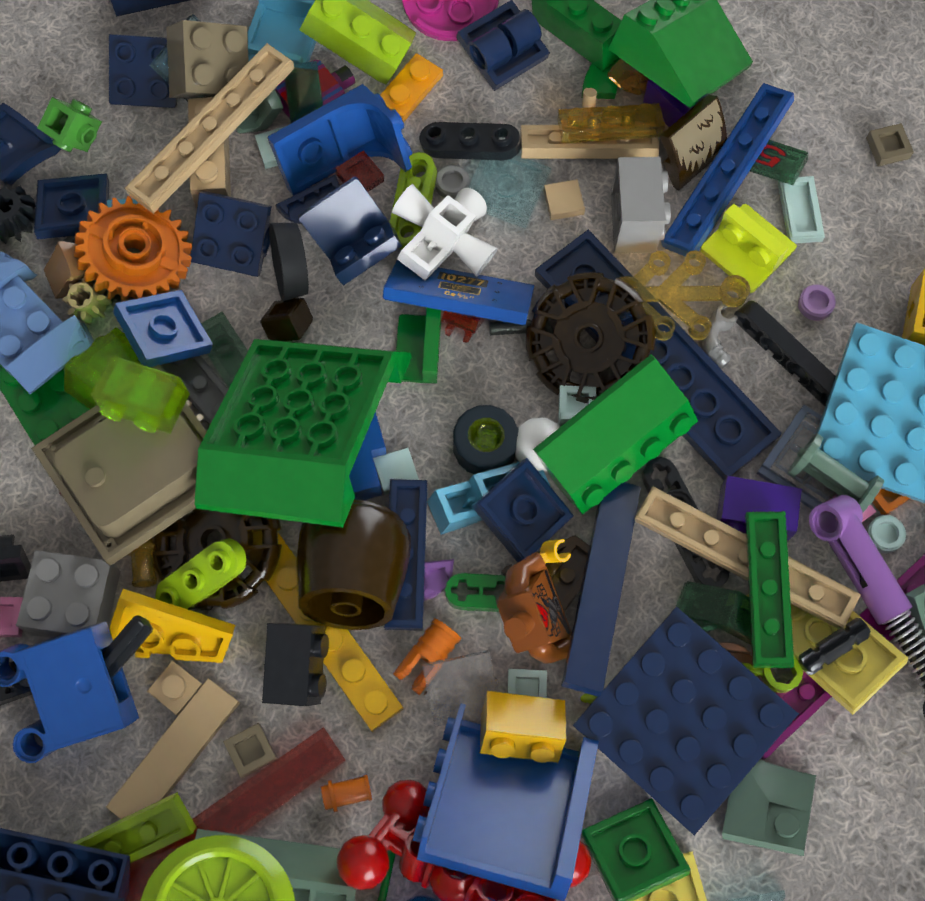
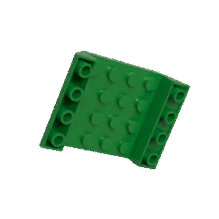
M254 339L198 448L194 502L196 509L343 528L355 499L349 478L350 472L387 383H402L412 358L411 352Z

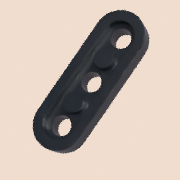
M434 122L425 126L419 136L424 153L431 156V158L504 161L514 158L521 150L519 131L510 124Z

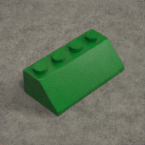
M651 354L533 450L556 486L583 515L590 508L598 505L606 495L621 483L628 481L647 462L659 456L662 450L678 437L686 434L698 422V419L689 400Z

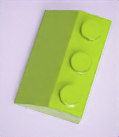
M315 0L299 29L310 38L385 85L399 67L416 35L414 30L368 0Z

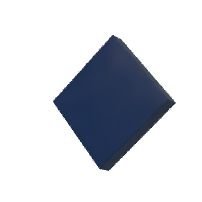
M107 173L37 180L34 233L37 240L75 236L76 233H79L80 221H87L89 210L98 213L99 203L101 202L107 206V200H109V179Z
M528 458L518 463L472 505V508L517 562L541 548L545 541H548L574 516Z

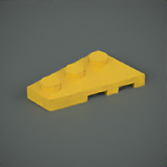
M122 589L109 630L114 640L134 616L140 615L150 621L153 631L135 651V658H150L151 654L171 655L175 660L222 663L236 625Z

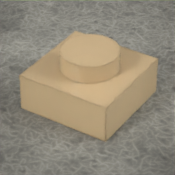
M172 660L147 692L178 716L203 684Z

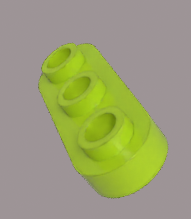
M422 152L413 153L409 156L412 168L406 172L402 168L400 169L393 207L402 193L412 184L432 204L437 168L431 156ZM419 172H425L421 177L416 176ZM391 213L390 223L402 244V247L399 249L402 250L421 231L422 227ZM413 232L412 235L404 238L406 233Z
M229 538L212 543L162 580L156 588V599L188 610L193 609L202 600L211 596L244 571L246 554L243 547L237 541Z

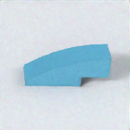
M520 462L477 473L469 481L435 490L427 503L440 534L455 531L482 521L481 517L472 508V505ZM538 471L549 484L544 471Z

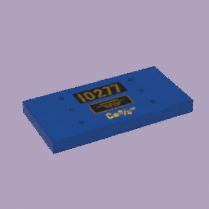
M396 260L384 285L383 299L526 325L535 285L484 275L476 277L473 273L440 267L425 281L399 260Z

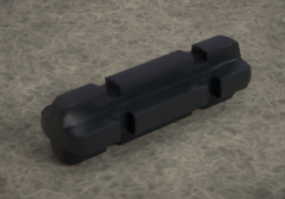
M855 618L846 624L845 630L842 628L838 629L815 644L816 648L814 650L809 648L800 654L798 662L808 675H813L823 669L822 665L824 663L829 665L853 649L852 645L854 643L859 645L868 639L871 631L861 618Z

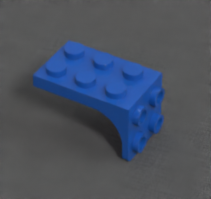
M364 84L359 85L267 137L285 185L293 196L349 164L367 157L389 158L396 162L405 172L412 168L409 156L412 155V150L402 135L401 130L404 129V123L401 116L395 109L391 111L386 106L379 93L373 94Z

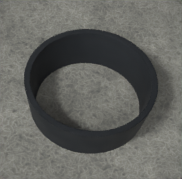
M270 223L271 255L281 300L287 301L307 295L309 291L307 262L298 224Z

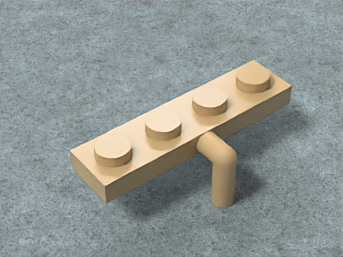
M586 88L583 91L581 125H521V159L658 157L660 148L657 125H595L594 114L597 91L594 88Z

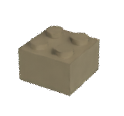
M181 20L166 27L169 98L193 99L214 97L249 62L247 26Z

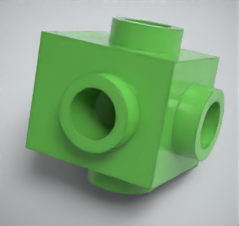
M52 97L37 128L53 138L52 143L65 151L72 152L73 148L88 152L91 144L96 139L97 131L102 121L90 114L92 111L91 107L76 99H72L71 103Z

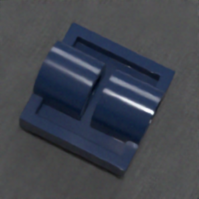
M513 0L508 1L458 31L456 37L494 91L548 59L550 54L541 41V28L535 16L527 9L520 11Z
M206 191L199 192L190 255L192 257L191 262L255 277L260 276L263 259L267 255L270 245L269 221L272 206Z

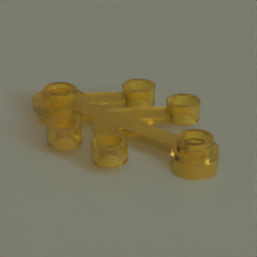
M696 250L688 252L684 262L660 286H646V284L655 275H664L668 271L671 259L664 251L652 253L649 262L634 277L624 276L619 278L632 286L645 300L643 306L648 315L652 314L655 338L662 341L668 340L673 336L676 327L675 322L668 316H661L647 302H660L688 326V333L693 339L703 340L709 335L708 332H710L712 327L711 321L705 316L698 315L683 301H722L726 306L739 307L744 304L750 293L748 281L739 275L726 277L721 286H681L691 275L700 274L705 267V255ZM695 259L700 265L692 266L689 260ZM661 260L665 263V265L662 267H658L653 263V261ZM727 292H736L738 294V298H733L729 296ZM665 324L669 327L670 331L662 332L658 329V325ZM701 324L706 330L699 332L694 328V325Z

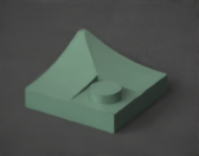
M759 760L729 795L722 839L804 856L816 775L791 770Z

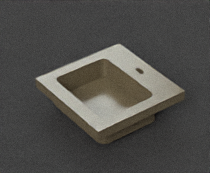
M158 364L31 449L105 562L111 566L196 508L194 502L198 448L207 431Z

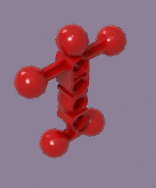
M411 779L397 781L387 789L382 799L384 816L369 835L353 836L345 842L337 855V868L340 878L348 886L358 890L372 889L384 880L389 870L387 851L390 850L400 856L399 869L406 879L422 883L421 886L425 889L430 884L433 893L442 901H491L486 897H491L496 901L557 900L417 860V854L415 853H418L420 843L413 841V836L419 815L427 817L430 807L423 806L427 788L420 782ZM581 841L570 888L576 887L588 877L591 869L589 850ZM451 875L458 876V877H460L461 879H459V878H454V877H452Z

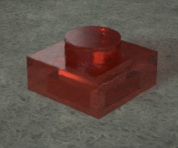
M364 150L335 168L336 175L343 184L352 177H358L368 192L384 182V174Z

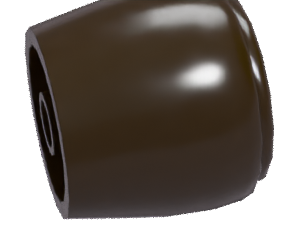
M354 499L343 528L302 522L298 539L296 568L298 607L305 616L317 623L347 630L372 629L383 626L392 620L406 577L411 552V535L399 515L388 507L375 502Z

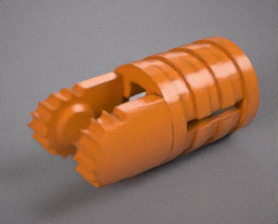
M434 618L431 621L430 627L425 630L418 643L411 648L393 675L402 680L410 674L420 658L424 660L427 664L412 685V690L420 695L441 668L443 661L448 658V654L453 651L454 646L462 638L449 626Z

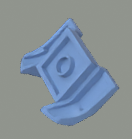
M0 251V365L29 394H32L64 367L95 345V341L86 325L80 322L75 315L62 322L24 282L34 279L37 274L20 260L14 259Z

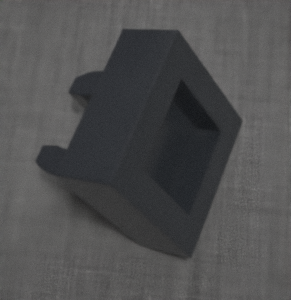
M14 534L0 536V582L28 579L31 564L22 545H14Z

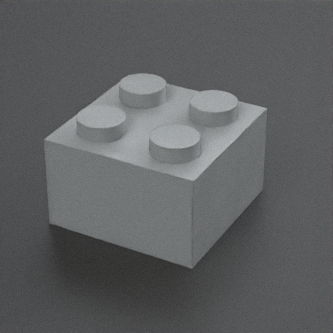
M618 157L610 191L614 253H656L659 241L665 239V224L670 223L671 207L669 202H664V192L668 190V172L662 171L661 157Z
M35 550L16 626L30 635L55 638L103 621H107V624H109L121 571L114 564L109 566L105 560Z

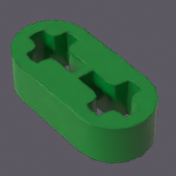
M470 573L456 574L446 584V600L450 606L458 610L499 612L496 596L483 595V591H495L496 586L499 584L505 586L506 576ZM459 583H466L468 590L479 591V594H468L466 601H459L458 595L451 593V590L458 589Z

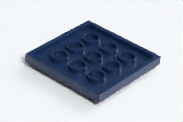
M675 607L608 683L600 697H596L573 723V726L586 738L599 741L598 749L695 836L799 713L684 612Z

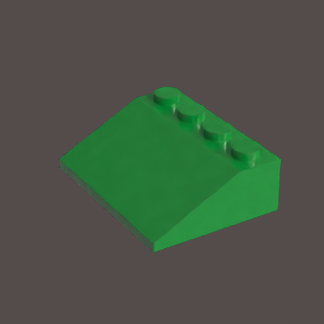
M649 0L624 14L608 48L609 51L689 108L696 105L706 95L712 94L747 70L753 63L717 0Z

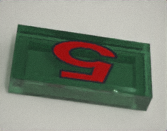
M769 140L750 169V172L794 185L808 161V152Z

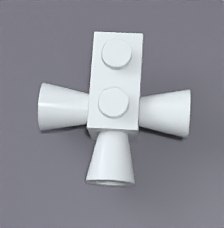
M413 184L410 185L395 203L392 213L422 227V229L401 250L397 260L426 281L454 251L476 277L480 275L498 250V248L467 234L472 223L483 217L486 213L487 206L484 198L471 188H463L458 192L455 199L447 195L434 208Z

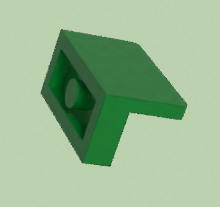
M427 308L426 315H399L396 351L411 352L412 356L402 382L437 384L441 310Z

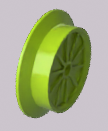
M214 835L195 839L169 854L149 878L141 901H295V897L285 870L267 850L244 838Z

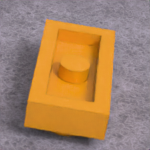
M416 53L380 96L383 98L386 106L391 111L395 109L403 122H405L443 77V69Z

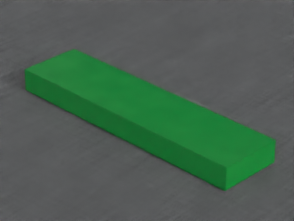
M785 511L746 512L752 668H793L794 653Z

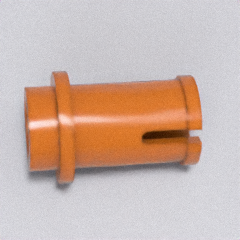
M367 774L333 784L332 780H328V785L320 786L325 810L333 809L334 812H338L337 807L372 800Z

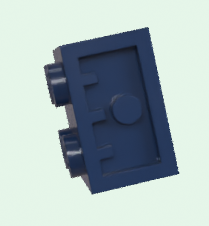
M109 34L110 104L175 108L177 106V98H169L167 38Z
M352 177L298 215L299 221L329 258L335 276L343 286L402 247L394 227L358 177Z

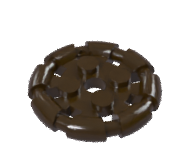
M597 272L575 274L567 277L568 281L559 286L552 285L536 302L532 310L534 316L531 325L526 328L527 355L529 362H534L538 370L536 375L540 381L558 396L560 385L579 386L577 394L571 396L576 397V401L588 403L589 399L595 400L646 359L650 351H654L655 348L654 321L652 314L648 315L643 306L645 300L625 281L619 278L611 280L605 278L604 273ZM599 291L610 294L606 305L595 302ZM575 294L578 303L567 308L564 299ZM630 311L634 322L624 326L619 315ZM548 317L558 320L554 334L544 331ZM592 327L598 332L599 340L594 347L584 348L580 343V334L584 329ZM626 342L637 345L632 359L622 356L626 351ZM554 350L559 361L551 365L546 354ZM612 368L616 378L605 383L600 373ZM572 370L583 374L580 385L570 382ZM584 386L596 387V396L582 397Z
M196 508L192 510L193 512L186 521L180 518L152 537L155 538V552H151L152 559L161 581L207 548V538L215 530L221 533L222 540L233 539L243 547L246 554L245 568L248 565L252 571L245 579L238 575L220 588L219 591H216L195 606L204 610H212L213 606H221L223 609L232 608L254 597L259 593L257 588L264 580L269 581L272 577L282 545L278 544V531L282 530L279 519ZM254 531H262V545H253ZM176 537V550H171L170 538Z

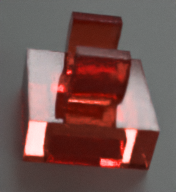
M444 311L441 321L447 323L445 328L446 336L450 337L455 327H458L465 331L463 342L467 343L484 322L485 318Z

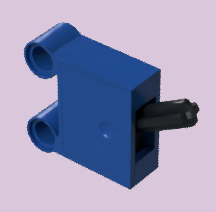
M140 615L134 616L114 640L112 639L107 621H103L31 646L23 643L15 644L0 651V686L8 687L27 678L40 716L38 721L18 731L14 737L13 751L21 761L36 763L57 749L126 728L139 719L122 667L152 633L153 627L149 620ZM9 658L14 660L17 667L16 672L11 669ZM34 734L41 738L43 747L37 744Z

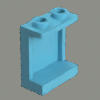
M258 0L259 4L247 32L249 61L268 43L291 59L294 67L308 63L316 41L299 29L315 0Z

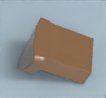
M58 241L52 256L44 268L55 299L67 297L70 289L69 284H76L85 276L86 270H78L77 268L79 258L74 257L75 246H77L75 243Z

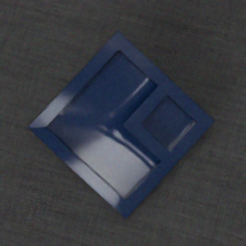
M4 102L0 105V184L4 186L7 181L12 186L30 169L44 160L55 156L61 148L52 143L53 140L39 130L36 125Z

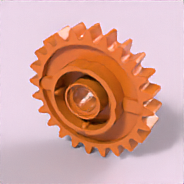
M127 196L125 204H120L116 198H112L111 207H107L101 202L99 203L98 213L89 210L87 221H80V232L75 235V244L77 246H75L74 257L79 258L78 270H86L84 281L90 282L95 280V292L107 289V299L109 300L116 294L121 296V301L123 302L128 301L129 297L138 299L156 295L157 293H167L170 291L169 287L178 290L180 279H186L187 267H190L192 259L189 255L191 254L192 244L187 242L189 232L179 231L182 221L181 219L171 221L172 210L170 209L163 213L157 210L153 214L140 203L134 204L130 196ZM127 248H136L141 252L132 253Z

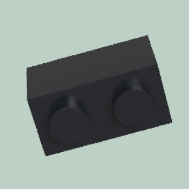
M267 623L262 703L294 706L321 704V698L325 695L327 686L326 676L323 674V660L329 650V638L325 634V625Z

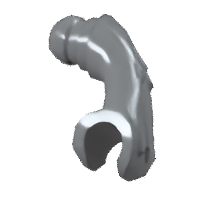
M725 304L718 306L712 313L702 334L703 351L721 369L730 362L731 358L723 350L724 347L718 339L719 331L730 330L738 319L737 315L730 319L722 316L728 307Z

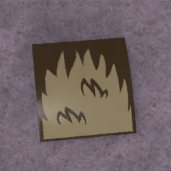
M706 95L660 135L668 154V158L663 161V164L673 187L678 191L714 160L727 140L724 114L716 95Z

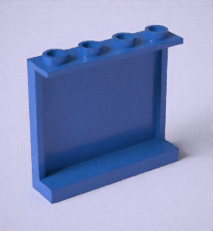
M460 703L457 717H448L442 740L449 742L447 750L439 748L433 772L440 774L438 782L429 781L423 806L430 807L428 816L423 817L419 815L413 836V841L420 843L417 860L565 901L573 880L599 741L583 737L579 751L564 747L558 763H540L531 759L498 758L494 755L480 754L481 724L463 720L466 704Z

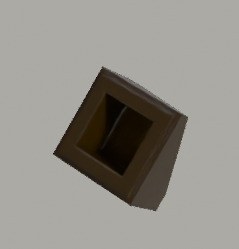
M293 298L287 301H274L261 318L260 323L269 340H300L312 323L313 316L304 298Z

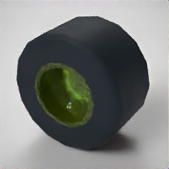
M478 405L464 412L458 418L453 430V453L458 464L472 474L512 464L516 457L515 451L519 430L513 417L504 409L493 405Z

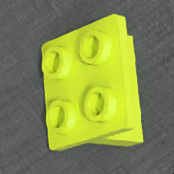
M733 204L724 212L718 230L703 243L700 252L749 293H754L795 251L797 245L749 205L743 204L739 208Z

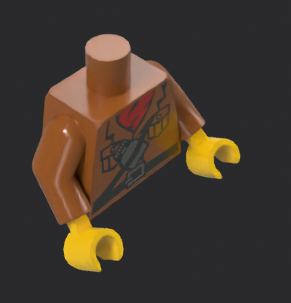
M564 539L545 541L540 548V554L534 552L511 566L506 573L504 590L497 599V607L504 623V632L510 639L514 651L520 653L528 650L531 657L546 664L567 658L570 636L572 634L546 563H560L570 559V552L557 553V547L565 541Z

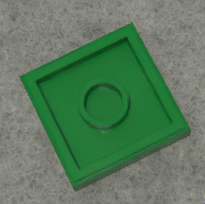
M652 798L582 830L581 838L587 846L590 856L613 901H634L689 875L691 872Z

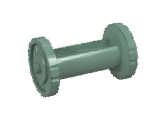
M816 433L805 447L798 451V456L787 473L794 478L804 470L839 496L847 495L854 498L860 505L862 512H864L879 493L884 484V479L878 475L869 482L860 478L819 449L824 437Z

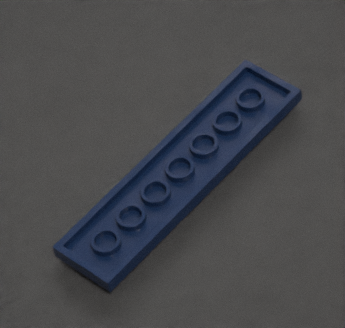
M589 229L535 269V277L547 289L554 284L559 286L568 281L567 277L585 272L604 273V277L611 280L619 278L625 281L645 300L643 306L648 315L652 314L655 326L654 351H650L649 355L652 354L686 396L698 419V422L682 436L723 480H725L727 475L734 476L779 439L782 433ZM599 291L595 302L606 305L610 294ZM575 294L564 299L567 308L578 303ZM630 311L619 315L624 326L634 322ZM592 327L584 329L597 343L599 335L596 329ZM626 342V351L622 356L632 359L637 345Z

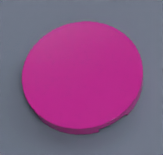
M402 0V4L409 21L424 35L441 41H458L456 38L458 31L497 9L499 0Z

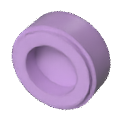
M822 285L808 286L803 290L798 300L800 312L806 318L814 321L824 320L829 317L836 304L832 291Z

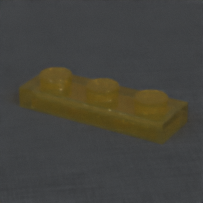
M659 103L558 109L557 120L562 143L660 137L665 131V122Z

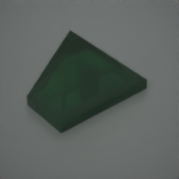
M317 61L294 64L295 69L285 78L291 123L323 106Z

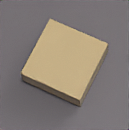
M578 179L544 185L543 191L550 220L584 215L585 206Z

